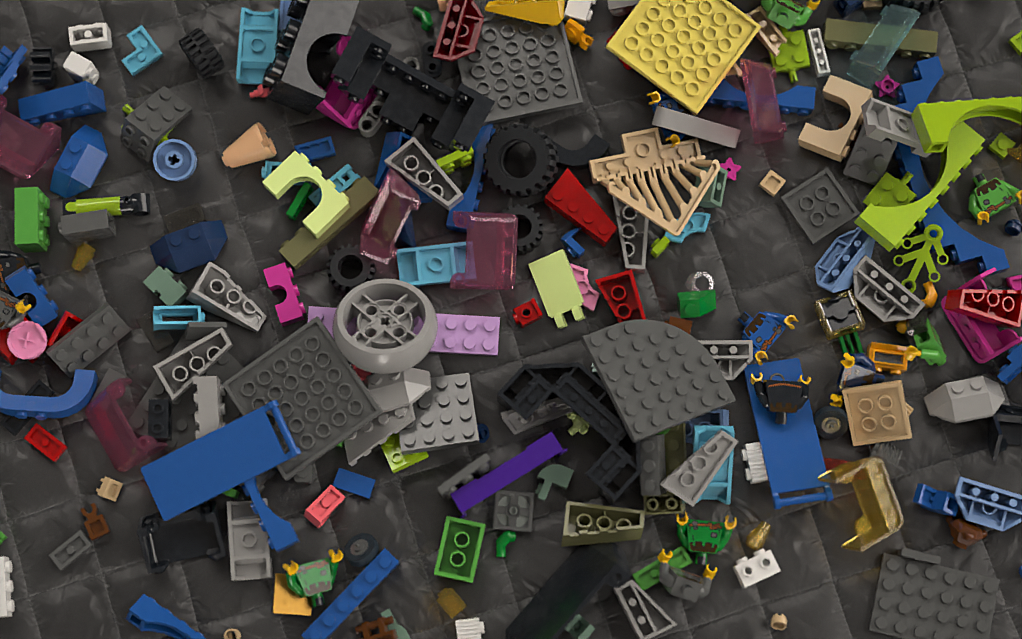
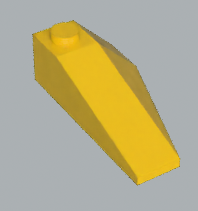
M495 0L487 3L485 11L555 26L561 23L564 18L565 0Z

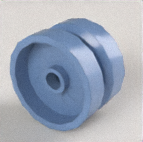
M169 139L163 141L157 146L153 154L155 170L161 177L170 181L179 182L186 180L193 175L197 168L198 159L195 150L182 140ZM177 157L179 159V163L174 164L173 158Z

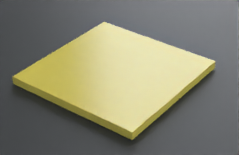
M640 0L605 48L696 116L762 26L727 0Z

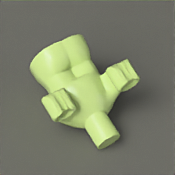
M575 412L566 414L573 422V426L567 430L572 436L578 431L582 435L588 431L590 425Z

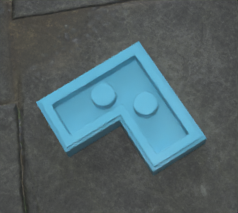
M142 25L126 35L136 50L121 61L132 76H135L164 56Z

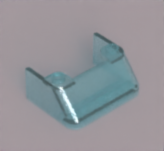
M891 4L889 7L886 5L880 13L883 17L860 51L855 50L850 60H852V63L846 73L872 88L921 13L915 9Z

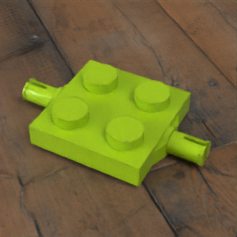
M779 25V29L787 39L786 44L782 43L778 48V56L775 57L769 51L773 74L789 73L790 83L798 82L796 71L810 67L804 31H787V28Z
M907 171L900 180L886 172L862 202L867 206L872 203L874 206L896 207L912 203L917 195L909 189L907 183L914 175Z

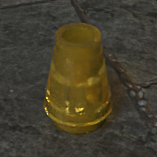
M82 242L81 246L78 245L71 267L81 272L95 256L96 249Z
M761 521L746 536V545L755 551L763 548L772 527L767 522Z

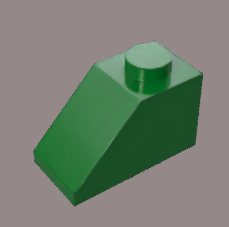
M715 289L678 292L677 307L680 318L701 317L716 309Z

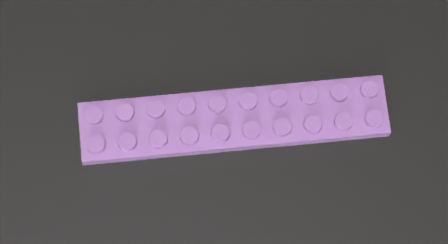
M309 306L308 322L318 316L333 337V318L337 308ZM436 314L438 320L437 336L429 352L498 356L500 317ZM419 316L413 319V333L415 335H418L424 326ZM356 317L351 320L346 330L351 337L357 333Z

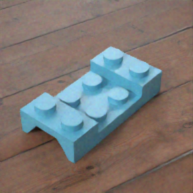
M241 7L236 71L238 84H262L265 71L269 63H273L277 53L274 47L279 32V9H273L270 12H256Z
M472 241L396 249L399 280L417 288L424 285L476 281Z
M694 425L693 453L720 429L734 438L735 431L733 426ZM734 449L697 502L700 500H719L724 504L730 505Z

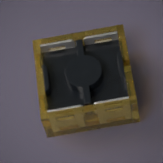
M852 290L837 294L836 298L833 299L827 297L815 301L814 309L827 340L864 329L866 323Z

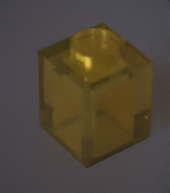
M452 587L449 590L444 588L437 594L439 597L437 602L451 619L467 607Z

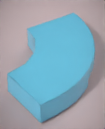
M695 212L680 235L673 236L666 231L664 236L670 241L681 245L684 238L689 234L696 232L705 233L711 214Z

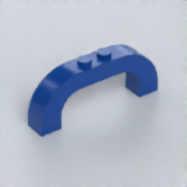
M75 369L71 388L65 394L58 397L11 395L4 393L0 389V413L20 419L35 417L38 420L71 416L82 410L90 402L97 387L98 376L95 370Z

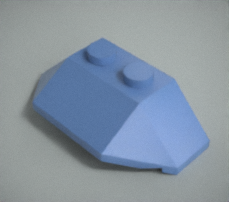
M860 227L837 237L815 265L817 285L832 293L849 289L853 284V269L865 255L871 259L875 240Z
M959 476L954 497L966 521L999 531H1005L1022 522V495Z

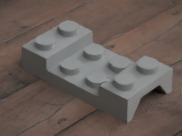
M872 97L861 106L867 137L880 142L889 138L910 146L911 153L925 158L931 154L924 153L911 117L912 112Z
M263 498L264 502L268 506V499ZM253 501L227 502L231 581L273 578L272 558L267 541L269 535L267 531L263 532L259 524L261 518L258 513H254L250 505Z

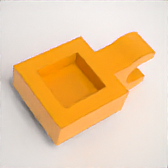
M570 18L564 26L567 39L575 45L579 42V46L583 50H587L588 46L592 45L594 39L584 33L586 28Z

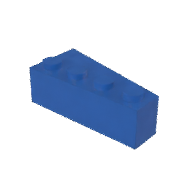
M88 81L18 99L20 119L29 126H38L40 123L106 112L103 90Z

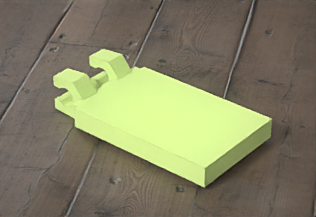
M563 249L528 264L547 314L555 319L558 328L562 329L568 326L563 313L572 310L575 321L579 322L585 319L581 308L582 303L585 301Z

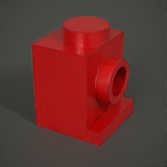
M534 298L514 308V314L512 315L516 325L520 324L522 328L543 317ZM528 310L530 314L528 316L523 315V311Z

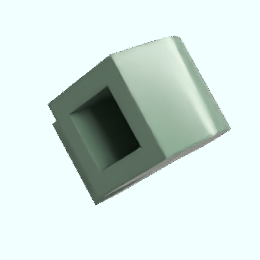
M559 464L545 467L538 475V479L544 481V483H539L536 490V494H538L537 499L545 502L551 485L566 490L574 470Z
M578 614L565 630L575 639H587L595 628Z

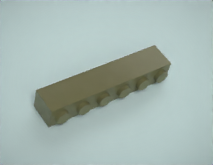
M829 18L826 19L823 25L822 41L824 46L829 49L845 48L846 51L861 50L868 54L878 52L885 56H892L894 54L900 55L902 58L919 57L920 60L933 58L937 52L938 32Z
M365 176L357 178L351 184L352 187L349 190L342 191L350 199L348 201L350 208L318 239L306 227H302L296 231L294 238L290 241L286 240L280 246L279 252L295 271L381 197L378 189Z

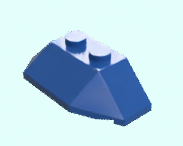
M84 125L71 136L54 167L50 185L51 192L64 198H71L74 195L91 189L108 157L101 132Z

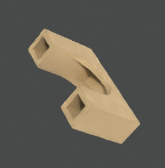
M830 75L823 89V97L846 107L851 114L850 119L845 126L834 131L824 130L806 123L798 141L799 146L841 162L843 157H847L850 151L849 145L851 141H855L858 135L857 129L859 125L863 124L864 119L861 106L868 99L873 98V93L870 89Z

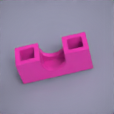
M282 263L264 269L269 289L271 291L283 289L287 292L285 301L275 305L281 325L286 326L304 320L303 314L306 311L303 302L299 303L297 296L300 295L297 284L293 285L291 278H294L291 267L287 268V265Z

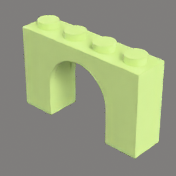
M294 151L262 183L277 200L298 182L308 181L316 184L322 191L321 202L302 222L318 239L350 208L348 202L350 199L343 192L339 193L335 189L336 185L330 179L325 180L321 176L323 174L317 166L312 167L308 163L310 160L303 153L299 155Z

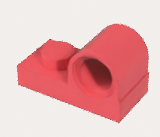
M330 485L305 510L303 516L319 529L327 521L331 513L344 501L345 496L334 486Z

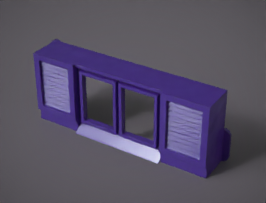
M551 431L527 446L525 451L478 480L474 479L453 492L451 498L462 515L459 518H466V511L556 454L560 457L567 452V448L562 449Z

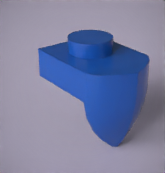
M581 227L567 232L560 239L566 247L567 253L572 257L576 256L578 259L584 255L585 250L573 238L581 230Z

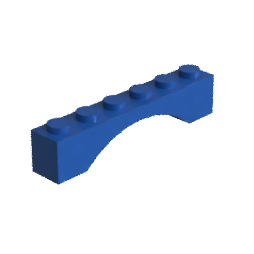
M723 79L705 105L714 106L717 104L725 108L736 106L741 107L743 110L755 108L760 109L762 112L773 110L781 114L792 112L797 113L799 116H808L814 110L816 87L797 85L781 94L757 96L740 91Z
M493 124L482 126L472 145L475 162L474 174L470 185L463 194L464 199L449 211L446 229L469 234L470 228H474L476 218L473 217L474 210L478 211L480 202L477 199L478 192L482 193L484 182H481V178L487 172L483 166L486 159H483V154L488 151V148L485 147L487 142L490 143V137L496 133Z
M256 476L245 481V485L242 488L246 496L250 495L253 501L250 505L254 513H258L261 518L259 524L263 532L267 531L270 537L267 541L271 549L280 552L300 542L292 524L278 517L266 505L260 495Z
M384 548L302 636L305 639H328L352 611L390 575L400 562Z
M145 594L129 609L126 618L127 621L141 631L163 633L175 639H205L201 633L194 631L185 621L176 618L171 611L164 609L153 598Z

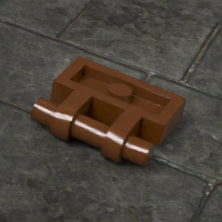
M382 616L372 622L365 621L355 627L357 634L363 633V639H398L396 629L388 631L387 628L388 625L394 623L392 616ZM379 628L380 633L372 636V630Z

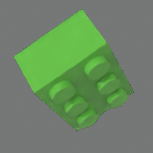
M38 187L14 188L15 245L24 253L47 252V246L50 245V236L47 234V227H50V218L47 216V209L50 208L49 198Z
M447 516L434 575L473 584L486 524Z

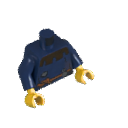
M845 352L843 355L844 358L843 361H840L842 365L836 383L837 393L839 394L838 396L836 394L830 396V399L833 400L830 403L831 406L840 408L843 405V388L884 383L885 375L876 374L875 363L862 352L855 354Z

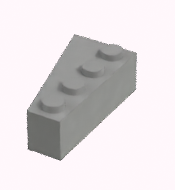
M217 376L193 377V384H197V391L194 393V402L196 407H198V411L195 412L196 426H199V430H196V440L226 425V423H223V415H226V404L223 403V396L226 395V389Z

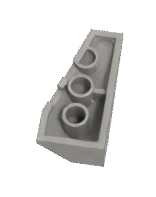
M209 261L186 299L195 305H201L202 309L257 333L267 316L251 299L246 297L242 292V288L229 278L230 275L225 270Z

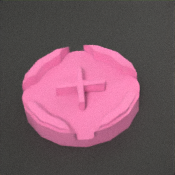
M22 321L11 328L7 344L14 356L23 360H31L44 352L47 346V335L41 325L33 321Z

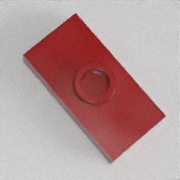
M37 423L24 437L25 440L54 462L68 448V446Z

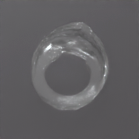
M704 271L694 272L689 275L685 284L689 291H701L695 287L696 278L704 276L710 283L707 290H713L714 280L712 276Z

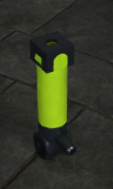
M147 193L90 199L62 198L63 216L107 209L112 216H147L151 214L150 194Z

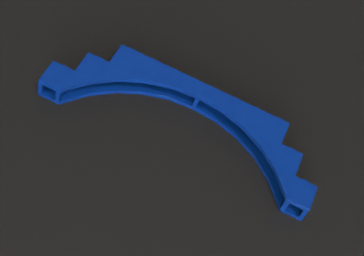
M938 56L916 62L912 69V75L917 81L906 83L899 87L896 95L898 102L902 104L895 105L896 107L913 112L918 104L926 103L930 92L944 74ZM898 142L893 152V158L895 161H898V172L901 179L907 171L914 175L907 183V186L917 195L913 201L916 202L929 194L930 188L923 175L919 155L911 153L910 146ZM938 202L932 209L928 207L925 210L927 215L921 222L916 221L917 230L921 231V234L931 224H936L942 228L943 237L940 240L943 250L950 248L949 255L951 260L955 262V265L977 260L979 273H984L994 267L997 271L989 276L1005 272L1010 268L1004 249L981 241L962 229L944 212ZM931 230L929 235L931 237H936L937 232L935 230ZM932 245L930 253L936 252L934 245Z

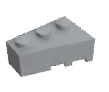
M633 580L626 582L622 587L613 589L637 639H650L677 625Z

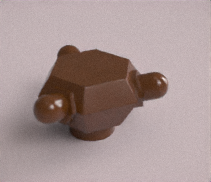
M949 515L945 518L949 524L951 536L954 538L952 543L962 549H967L968 546L974 545L987 536L986 530L980 529L976 524L963 518L955 519Z

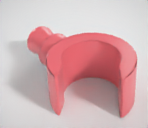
M261 84L257 87V90L250 92L249 95L251 98H266L270 87L263 88Z

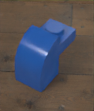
M918 483L913 498L914 503L921 505V508L939 514L957 515L959 506L954 494Z

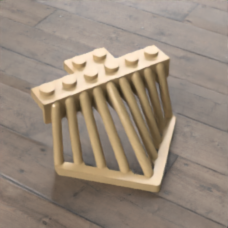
M658 127L622 134L620 138L624 151L623 154L588 161L593 184L600 182L601 185L607 188L608 193L673 236L680 235L720 170L718 160H704L705 155L701 156L698 138L681 141L678 145L671 148L672 143L661 144ZM694 166L707 167L709 168V170L706 172L705 170L698 169ZM679 168L700 177L701 183L698 188L693 186L684 177ZM668 170L690 193L691 199L688 204L683 201L671 182ZM656 172L680 209L681 215L678 220L674 218L659 187ZM644 173H645V175H646V177H647V179H648V181H649V183H650V186H651V188H652V190H653V192H654V194H655V196H656V198H657V200H658V202H659V204H660L661 209L658 207V205H657L655 199L653 198V196H652V194H651V192H650V190H649V188H648V186H647V184H646V180H645ZM633 175L645 198L642 197L641 193L634 184ZM621 178H623V180H624V182L626 183L627 187H626V186L624 185V183L621 181ZM646 201H647V203H648L650 209H648V208L646 207Z

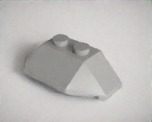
M867 255L853 269L854 298L884 323L911 320L926 305Z
M752 340L699 341L714 358L726 381L734 380L753 360Z
M412 367L393 374H371L363 382L383 413L412 405L425 392L431 389L430 372Z
M984 376L944 383L924 397V402L930 416H936L952 423L992 417L1005 401L999 383Z

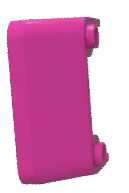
M994 267L981 273L958 289L987 290L983 279L997 271ZM947 296L942 299V309L976 362L986 363L1022 342V337L1019 338L1013 329L1007 328L1000 332L996 325L944 309Z

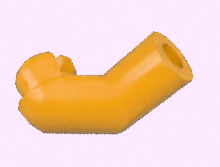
M929 281L923 284L927 293L926 298L921 300L926 304L923 307L924 309L932 308L938 297L933 283Z

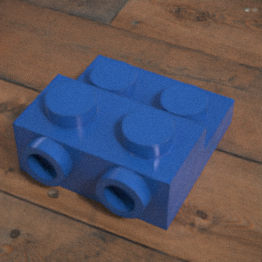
M1022 344L1019 346L1015 345L1008 351L1009 355L1007 358L1011 364H1005L998 371L1000 374L997 377L1006 385L1022 372Z

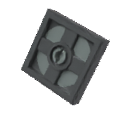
M505 490L495 492L492 529L531 532L534 493Z

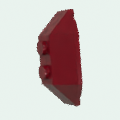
M449 0L433 58L452 62L475 53L484 17L474 0Z

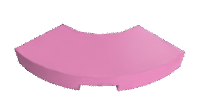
M570 263L585 301L582 303V306L594 312L600 293L590 286L587 277L588 269Z

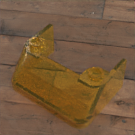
M869 457L843 463L817 477L818 481L843 484L851 482L863 516L855 521L854 530L856 537L842 544L844 549L863 552L902 528L904 517L882 459Z

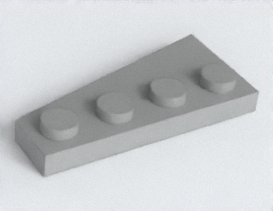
M560 398L544 401L527 421L514 410L501 412V416L515 435L574 411Z
M413 405L384 412L345 439L344 444L348 464L354 466L358 463L357 460L363 455L366 457L372 452L371 449L378 444L382 445L391 434L398 433L415 420Z
M720 429L666 477L660 485L691 506H694L738 441Z

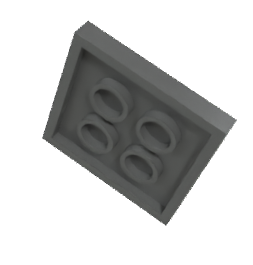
M828 167L780 198L811 245L817 243L860 214Z
M486 453L437 487L442 499L448 498L450 500L453 492L473 481V478L477 475L482 477L488 473L491 466L488 455Z

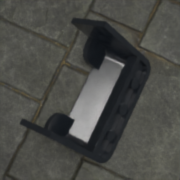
M1001 405L994 416L989 417L987 445L992 461H997L998 453L1005 451L1008 444L1022 445V407Z

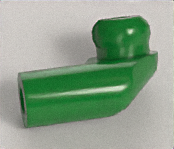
M415 6L412 15L421 19L422 30L430 31L431 27H433L431 14Z
M507 530L497 538L496 557H506V545L516 540L515 532Z

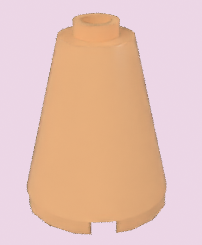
M258 122L251 126L223 151L224 156H222V160L227 167L235 168L276 156L275 146L271 138H268L265 134L267 131L261 123Z

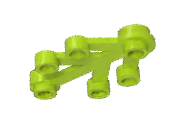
M936 224L928 225L923 234L912 238H904V240H910L911 245L906 247L902 243L903 248L910 249L913 244L925 241L921 249L904 255H896L893 259V263L896 266H902L905 262L917 258L909 277L901 282L904 287L907 282L912 284V288L908 289L911 293L916 289L915 280L924 261L929 272V280L937 282L940 279V273L936 271L929 252L932 245H934L937 252V262L940 265H945L949 261L948 255L944 253L940 242L943 237V230ZM931 230H935L937 232L936 237H931L929 235ZM942 255L947 258L944 263L939 261V257ZM897 257H901L903 259V262L901 264H897L895 262V259ZM932 273L938 274V278L936 280L931 279Z

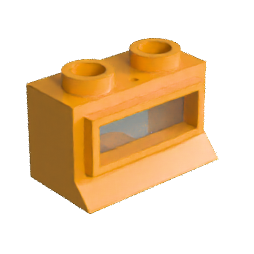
M871 342L867 345L866 356L875 363L876 373H881L884 370L890 371L889 374L901 375V373L907 371L908 360L905 358L907 354H904V351L908 348L907 346Z

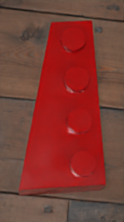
M567 168L545 196L544 203L577 228L581 227V231L605 247L615 235L617 227Z
M632 269L595 280L619 323L646 319Z
M948 290L944 309L1003 328H1020L1022 319V290Z

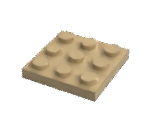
M902 380L843 388L842 392L853 446L912 438Z

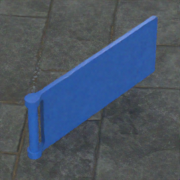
M799 358L765 362L762 365H747L743 372L774 509L826 500V502L833 501V493L830 488L816 426L814 425L809 398L797 413H787V424H776V412H769L766 408L762 407L756 396L754 385L750 381L751 374L753 373V377L758 379L759 372L763 374L762 382L763 379L770 380L771 375L774 373L783 375L785 381H797L800 375H802V380L804 381ZM775 375L772 377V380L783 381L782 377L779 375ZM821 487L824 489L822 493L782 499L779 497L781 493Z
M273 400L263 407L141 467L142 474L164 521L301 454L282 417L277 400ZM271 410L290 452L284 453L266 414L267 411Z

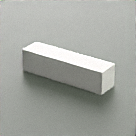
M820 29L808 30L806 36L817 77L827 76L830 73V68Z

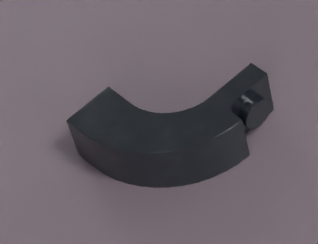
M596 134L593 135L587 145L578 150H568L556 142H552L558 150L556 156H559V162H556V166L562 169L568 168L569 170L589 168L588 161L603 158L610 148V144Z

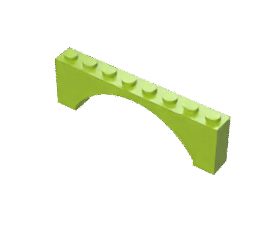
M992 97L981 100L940 101L937 103L918 104L911 117L924 153L942 152L949 143L948 136L950 131L959 123L973 117H1000L1022 125V97Z
M965 122L959 123L950 131L948 136L949 143L941 152L939 175L929 194L916 202L903 206L881 207L870 203L854 221L855 224L887 251L890 252L894 247L898 249L905 241L902 239L905 234L909 236L916 228L914 223L917 220L921 222L927 215L925 210L928 207L930 209L934 207L939 201L936 197L939 194L942 196L950 188L947 184L950 181L954 183L961 175L958 171L961 168L966 169L972 162L970 157L972 155L977 156L983 149L981 144L985 139Z

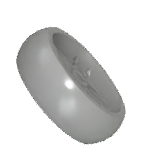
M376 279L360 284L344 296L335 311L332 329L333 337L339 350L351 364L371 373L393 374L415 366L426 357L437 336L438 320L432 303L417 287L396 279ZM419 316L424 326L419 334L415 335L413 333V319ZM356 317L357 333L351 337L346 330L351 320Z

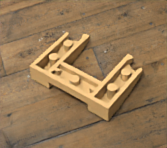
M760 6L746 15L762 26L755 36L776 57L779 54L778 48L782 43L786 44L787 39L774 22L766 17V12ZM735 62L726 76L737 75L742 77L744 73Z

